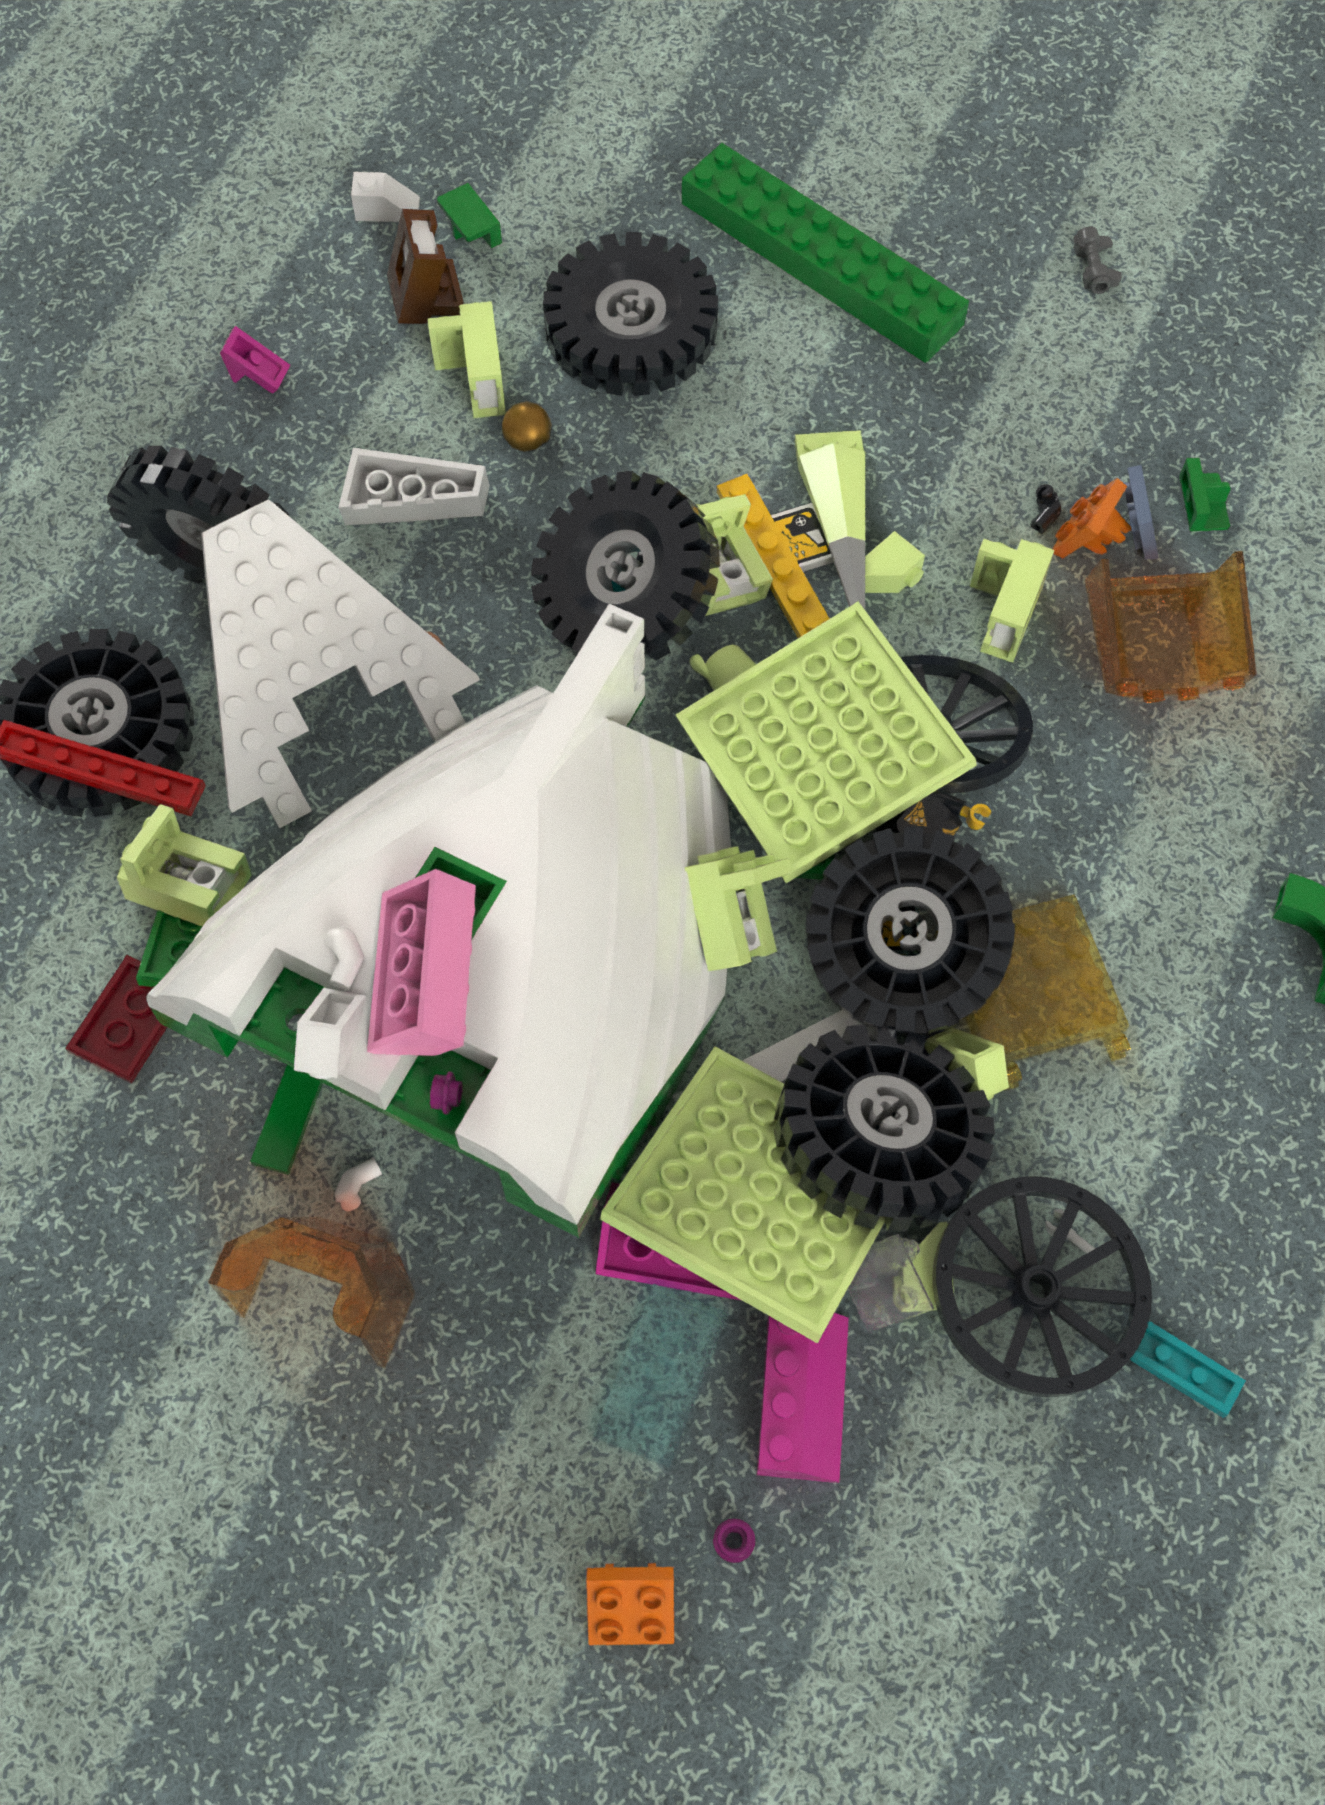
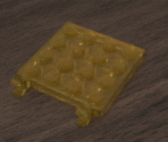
M1075 894L1013 910L1012 918L1013 923H1015V938L1011 960L1005 977L996 993H993L988 999L987 1004L973 1017L970 1015L966 1018L972 1035L1004 1045L1009 1088L1004 1091L1019 1087L1018 1081H1021L1023 1078L1018 1065L1014 1061L1102 1038L1111 1061L1126 1058L1125 1052L1130 1051L1131 1046L1122 1032L1127 1031L1129 1023ZM938 930L935 932V938H937Z

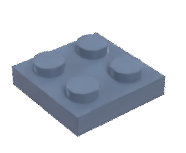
M1142 466L1127 468L1130 482H1125L1124 484L1127 485L1125 496L1136 550L1143 548L1145 560L1158 559Z

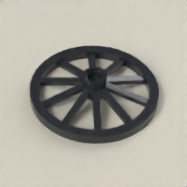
M935 655L900 657L927 694L928 690L924 675H937L958 679L940 712L963 743L1015 740L1010 749L1001 757L966 745L975 757L976 762L985 766L968 770L933 793L952 794L982 789L1005 779L1022 764L1030 747L1033 721L1027 703L1009 682L984 667L956 658ZM969 683L995 697V699L954 721L951 720V716ZM1004 707L1011 715L1015 724V728L962 731Z
M1038 1176L1018 1177L995 1183L971 1197L949 1221L937 1246L932 1272L933 1293L942 1325L951 1342L970 1365L985 1377L1007 1389L1037 1397H1063L1092 1389L1122 1369L1137 1351L1145 1335L1151 1313L1152 1289L1149 1269L1143 1251L1131 1229L1107 1203L1075 1184L1059 1179ZM1026 1196L1046 1197L1067 1203L1040 1265L1037 1262ZM1013 1198L1024 1267L977 1216L986 1208ZM1081 1210L1096 1221L1110 1236L1111 1240L1055 1271L1053 1270L1054 1264L1077 1213ZM967 1226L1014 1278L953 1264L956 1247ZM1119 1250L1128 1272L1131 1292L1062 1286V1282ZM952 1278L1012 1292V1295L963 1320L954 1297ZM1029 1281H1035L1042 1286L1044 1298L1037 1297L1031 1292ZM1060 1300L1130 1306L1128 1322L1119 1343L1116 1344ZM1019 1307L1022 1310L1002 1363L988 1353L970 1332ZM1051 1312L1108 1356L1090 1370L1072 1375ZM1035 1313L1058 1377H1040L1016 1370Z

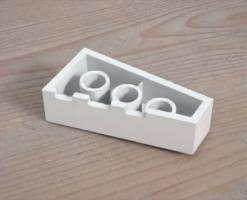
M353 448L338 508L345 525L483 516L490 486L485 466Z

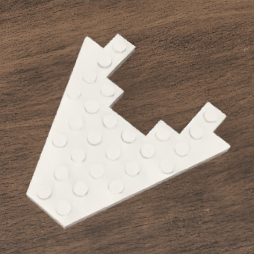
M269 499L201 533L228 808L232 813L262 797L277 826L282 828L312 811L277 747L309 731L292 698L352 666H355L371 697L403 682L434 742L466 723L452 695L479 681L478 675Z

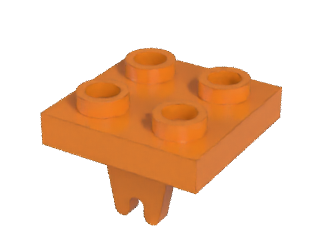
M1116 478L1106 486L1103 484L1097 486L1087 499L1081 497L1070 510L1072 514L1071 519L1064 523L1055 535L1058 540L1053 547L1054 555L1065 558L1082 546L1095 553L1104 554L1107 550L1101 543L1109 545L1112 543V540L1117 543L1125 541L1126 537L1121 532L1124 534L1131 531V526L1115 509V506L1127 485Z
M648 1563V1567H614V1564H605V1568H587L588 1645L674 1644V1567H656V1563Z

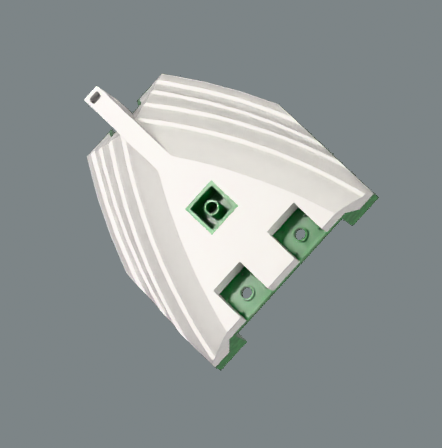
M609 604L554 693L536 685L470 720L397 765L326 817L305 836L300 844L266 869L209 918L171 970L148 993L146 997L147 1003L160 1024L226 1058L229 1057L240 1040L294 1068L297 1031L288 1028L289 1021L297 1014H304L323 988L344 991L334 987L329 982L339 960L335 952L331 950V947H326L325 936L333 928L345 927L350 929L358 940L364 954V959L349 991L344 992L366 995L365 1005L350 1060L338 1078L314 1079L499 1172L507 1202L579 1238L611 1178L619 1181L649 1124L654 1127L657 1126L725 1000L727 968L708 971L695 916L688 874L684 867L698 864L697 856L731 847L727 794L707 762L628 727L645 700V676L641 674L645 668L644 644L641 643L644 637V619ZM434 869L476 885L464 1046L436 1056L389 1055L367 1052L382 893ZM450 1071L454 1073L456 1081H462V1100L459 1107H453L449 1114H443L442 1110L431 1108V1085L436 1074L447 1075Z

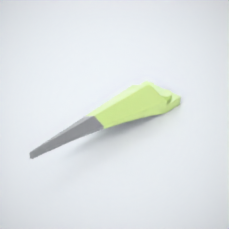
M861 430L795 435L798 469L824 532L848 605L850 607L859 601L865 610V451L863 449Z

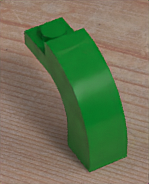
M1289 873L1280 887L1272 918L1304 929L1318 943L1323 956V967L1314 1001L1325 1004V887L1308 878Z

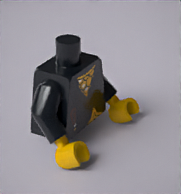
M931 793L878 826L876 830L879 832L891 828L892 833L904 832V827H924V833L935 835L936 831L939 830L954 835L963 824L959 819L961 816L966 818V823L971 829L979 830L983 828L985 823L977 820L974 817V813H978L983 817H989L991 810L985 804H976L972 808L967 807L966 801L950 794Z

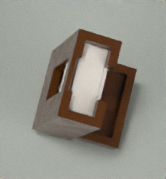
M402 209L387 272L397 321L401 324H427L431 315L457 316L460 315L459 305L464 304L453 259H446L443 244L435 243L434 237L438 224L434 210Z

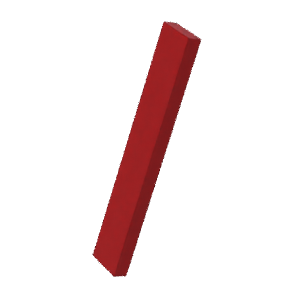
M3 720L0 726V759L157 807L162 804L173 808L174 812L190 817L206 787L202 779Z

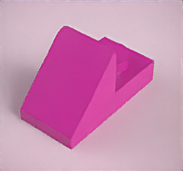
M237 326L232 329L220 351V355L233 382L237 383L246 375L270 393L278 390L290 367L289 363Z

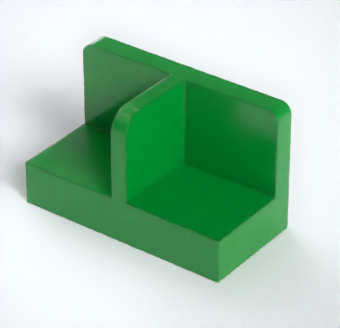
M469 183L437 197L439 207L451 221L452 233L456 240L464 237L467 242H471L483 237L491 248L502 243L500 222Z
M1186 458L1179 479L1190 532L1228 530L1230 522L1225 502L1231 490L1230 484L1228 482H1221L1218 473H1203L1200 458Z

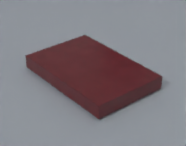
M126 955L65 1049L67 1052L132 1084L168 1027L160 1024L147 1003L146 997L154 987L140 986L137 983L136 976L141 961Z

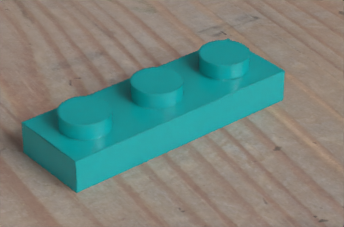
M1150 1321L1137 1351L1130 1359L1222 1418L1229 1414L1246 1382L1243 1378Z

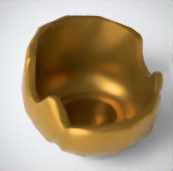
M525 401L513 405L505 413L502 422V432L505 440L512 448L525 452L536 450L549 440L552 424L545 409L539 404Z

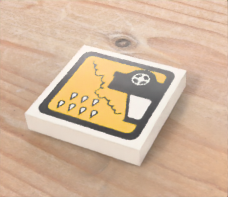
M812 503L771 515L803 572L834 562Z

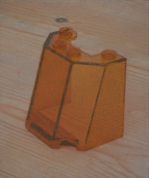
M1235 551L1217 570L1208 573L1111 578L1109 560L1101 559L1085 579L1105 693L1126 698L1143 697L1144 703L1160 702L1165 700V696L1178 695L1179 701L1198 699L1200 697L1199 694L1222 689L1236 690L1244 688L1245 684L1257 675L1243 551Z
M281 1217L225 1243L208 1283L237 1316L245 1318L269 1261L272 1260L342 1285L333 1307V1318L336 1325L343 1332L359 1337L377 1366L386 1368L416 1293L394 1242L323 1217Z

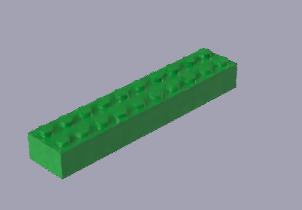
M719 144L682 177L681 204L924 363H927L964 326L969 300L727 145Z

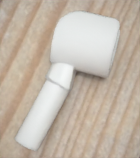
M1055 1209L1053 1215L1061 1219L1064 1210ZM1046 1221V1230L1053 1236L1056 1227L1049 1221ZM1072 1228L1070 1229L1066 1238L1068 1241H1071L1086 1254L1095 1249L1080 1237Z

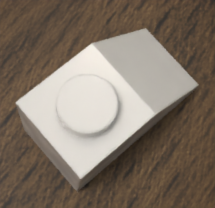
M354 172L351 199L356 221L399 222L402 209H419L420 196L383 172Z
M327 988L322 989L297 1022L294 1071L308 1073L311 1077L317 1079L338 1078L350 1060L366 995Z

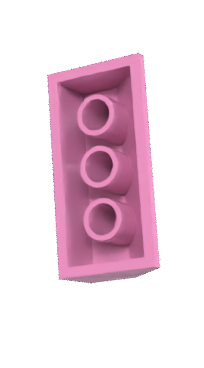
M434 869L382 893L367 1052L389 1055L436 1056L464 1046L476 885Z

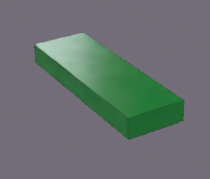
M289 1065L286 1066L250 1160L252 1165L289 1175L322 1088V1082L300 1071H294V1068Z

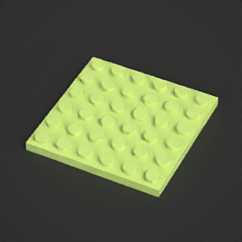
M859 601L676 714L679 723L704 761L709 765L716 779L767 855L774 854L775 861L790 859L793 873L781 876L786 884L977 766L975 757Z
M715 1046L602 1210L600 1220L818 1344L883 1227L885 1217H879L874 1229L855 1225V1208L848 1206L840 1219L823 1209L829 1196L826 1192H821L811 1200L798 1187L803 1171L789 1175L781 1160L785 1147H776L774 1128L777 1123L774 1115L784 1083Z

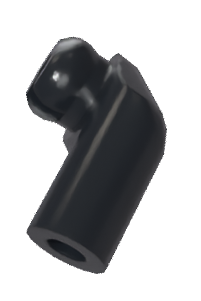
M1049 484L1041 485L1036 490L1039 514L1030 523L1031 527L1041 534L1061 514L1058 495Z

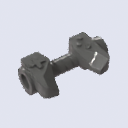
M1093 226L1080 229L1073 239L1076 256L1087 258L1089 266L1083 272L1082 280L1085 289H1092V292L1095 294L1105 293L1110 287L1118 286L1122 279V273L1109 269L1105 264H1102L1099 252L1112 248L1113 242L1110 237L1099 235L1097 229Z

